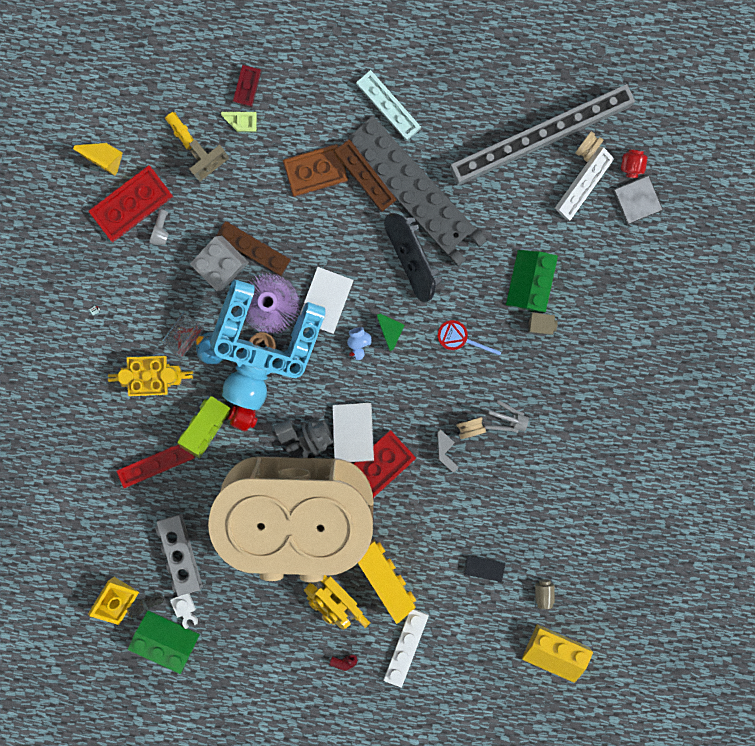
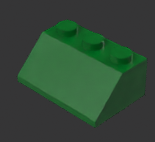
M517 250L506 306L542 314L545 313L558 255L540 251Z
M148 610L136 630L128 650L181 674L200 634L188 628L185 629L182 625Z

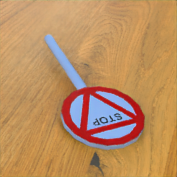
M446 321L438 330L439 343L447 350H457L463 347L465 343H469L494 354H501L500 351L467 339V329L459 321Z

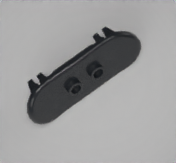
M397 213L388 214L384 220V227L409 279L414 294L421 302H429L435 294V286L443 278L442 276L433 278L440 272L438 269L431 270L422 246L414 234V231L419 229L418 224L411 225L416 221L415 218H404Z

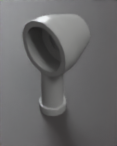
M159 209L158 218L149 242L152 245H165L169 233L162 229L168 212Z

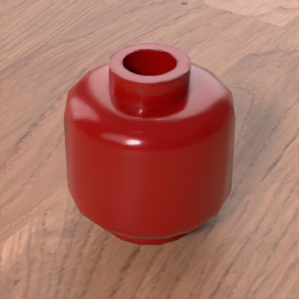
M629 149L628 152L623 154L621 171L627 173L626 177L638 178V175L645 173L648 157L644 155V151Z
M234 405L227 419L230 420L229 422L232 427L245 432L250 427L254 428L258 418L255 417V410Z

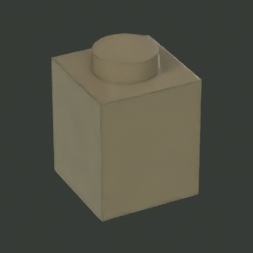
M531 313L528 333L553 335V331L556 332L558 325L555 315Z

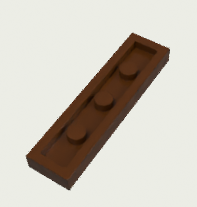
M350 139L334 151L380 212H383L397 200Z
M227 221L224 222L216 235L223 236L236 250L281 277L291 262V259Z

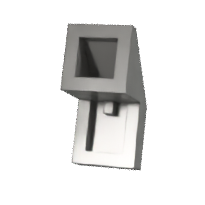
M439 429L437 431L438 459L454 473L459 467L445 453L455 442Z

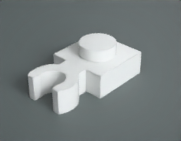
M190 593L174 597L170 600L177 618L183 616L182 624L185 629L189 627L187 624L188 619L193 620L194 625L198 624L197 617L191 613L196 608Z

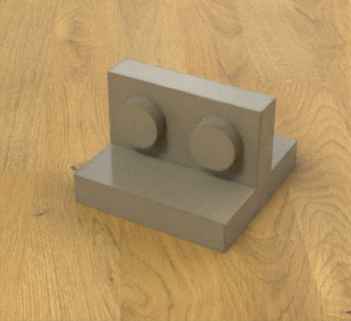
M196 139L190 143V146L193 148L190 152L198 161L190 168V171L199 182L229 159L221 145H218L207 154Z

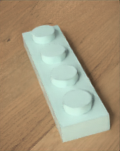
M371 70L356 82V85L406 141L421 129V126Z

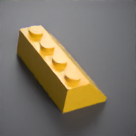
M373 540L358 564L397 624L416 608L414 602L417 600L411 591L407 592L404 585H406L403 577L396 575L394 571L396 567L390 558L387 560L383 553L386 551L380 542L376 543Z

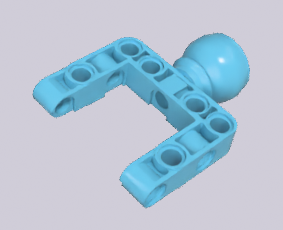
M234 279L230 285L211 337L210 347L218 357L236 362L238 365L236 366L237 371L229 375L225 380L222 397L240 407L258 410L264 404L267 397V388L264 380L268 379V374L273 372L297 378L304 373L326 311L325 307L307 302L301 315L298 316L291 334V342L288 350H285V352L267 346L265 348L256 346L252 342L238 338L253 298L255 287L254 285ZM234 306H239L238 311L231 313ZM309 327V331L303 334L304 329ZM221 343H226L224 348L218 349ZM239 348H244L241 354H236ZM279 358L277 363L272 364L274 359ZM293 363H296V366L290 369V366Z

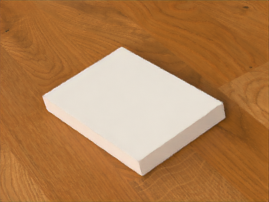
M317 267L301 313L307 302L325 307V317L320 329L334 334L354 280Z
M371 403L333 405L335 459H342L348 462L374 461Z

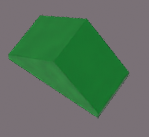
M377 314L389 351H393L405 325L385 315Z

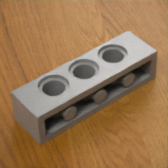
M179 514L157 521L155 526L156 533L162 539L161 550L168 560L166 568L168 573L172 574L173 581H171L173 591L177 592V596H182L201 590L203 585L183 515ZM170 532L176 533L177 541L169 539ZM178 550L182 553L183 557L181 560L174 557V551ZM180 569L187 571V578H182L179 575Z

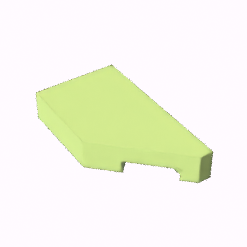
M221 112V116L237 132H257L256 112Z

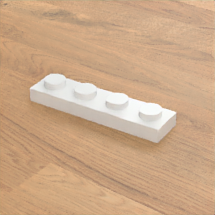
M599 146L555 207L565 219L569 221L572 219L614 160L604 147Z
M416 609L408 614L385 674V682L402 688L429 614Z

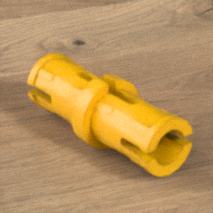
M175 112L168 114L165 120L172 127L174 135L181 140L187 150H190L192 148L190 143L194 139L188 132V127L183 125Z

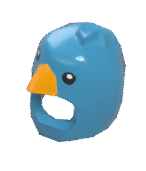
M207 332L202 336H195L197 356L206 364H218L225 360L218 357L210 347L213 332ZM221 343L218 349L224 348L226 343Z

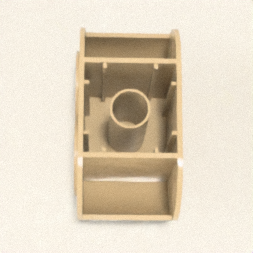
M247 458L237 463L229 471L224 479L221 491L211 507L208 523L210 539L216 552L226 563L246 573H260L259 577L262 580L278 581L283 579L284 574H299L302 581L319 582L323 580L324 575H336L349 570L366 554L373 534L372 489L364 473L351 462L342 459Z

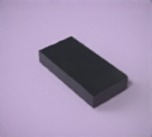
M467 555L464 575L502 582L506 563Z

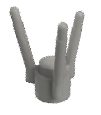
M500 400L497 401V404L514 413L512 417L488 411L490 415L510 421V426L512 427L485 425V429L513 431L516 433L519 430L525 432L529 417L524 416L523 412L515 410Z

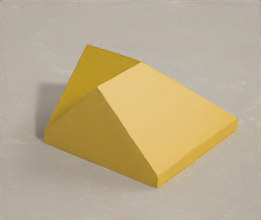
M107 143L74 146L73 149L82 157L114 176L117 174L123 154L121 151Z

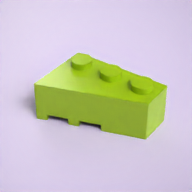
M212 396L202 402L200 412L193 416L189 423L190 426L182 433L177 442L181 448L199 459L231 410L230 407Z

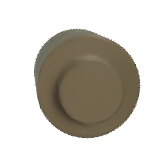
M541 579L539 583L535 584V603H537V607L540 609H551L555 603V584L551 583V580Z

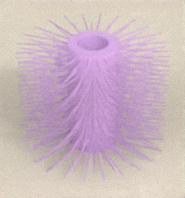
M270 275V283L268 284L259 281L257 277V282L254 280L257 287L255 285L254 287L261 295H253L249 306L250 311L248 310L253 318L252 321L260 328L261 326L264 327L267 332L268 330L264 324L268 326L271 332L272 327L276 330L280 328L283 330L284 327L287 328L285 323L288 324V322L281 314L283 313L291 318L289 315L296 317L291 313L299 315L294 311L297 308L290 305L300 307L297 304L296 294L293 293V296L292 290H289L288 286L279 278V281H277L273 276L277 284L273 282ZM273 301V305L268 308V303Z

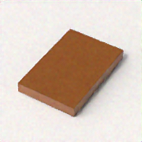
M338 144L283 160L293 197L348 181L344 165L334 153L338 148Z

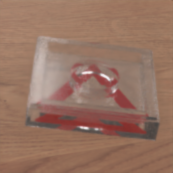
M183 312L161 343L182 360L205 328Z

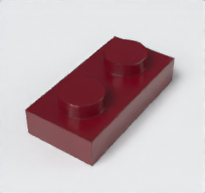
M242 65L233 99L234 104L253 107L262 72L261 69Z

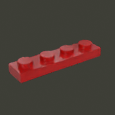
M178 444L116 472L123 488H127L195 459V456L181 448Z

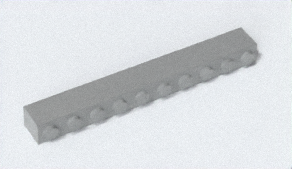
M626 84L451 164L450 171L457 186L628 109L634 104L635 100Z

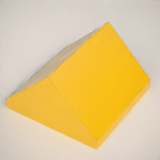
M113 577L106 583L88 615L119 625L139 592Z

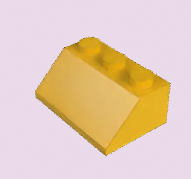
M537 624L522 660L575 683L586 670L593 651L586 645Z

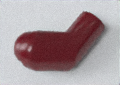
M350 654L343 659L332 656L329 666L347 671L356 666L358 660L354 654Z

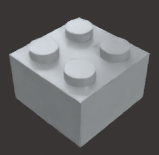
M215 236L190 265L216 291H221L231 283L249 262L223 236Z

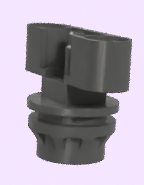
M291 418L274 425L280 442L285 443V449L292 458H311L309 451L317 455L319 450L321 452L325 451L329 444L334 443L330 429L324 420L319 422L310 421L308 425L306 423L302 424L301 432H298Z

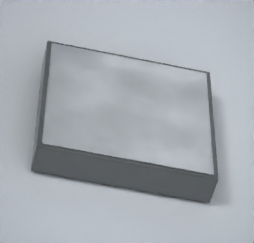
M649 175L612 190L626 225L663 211Z

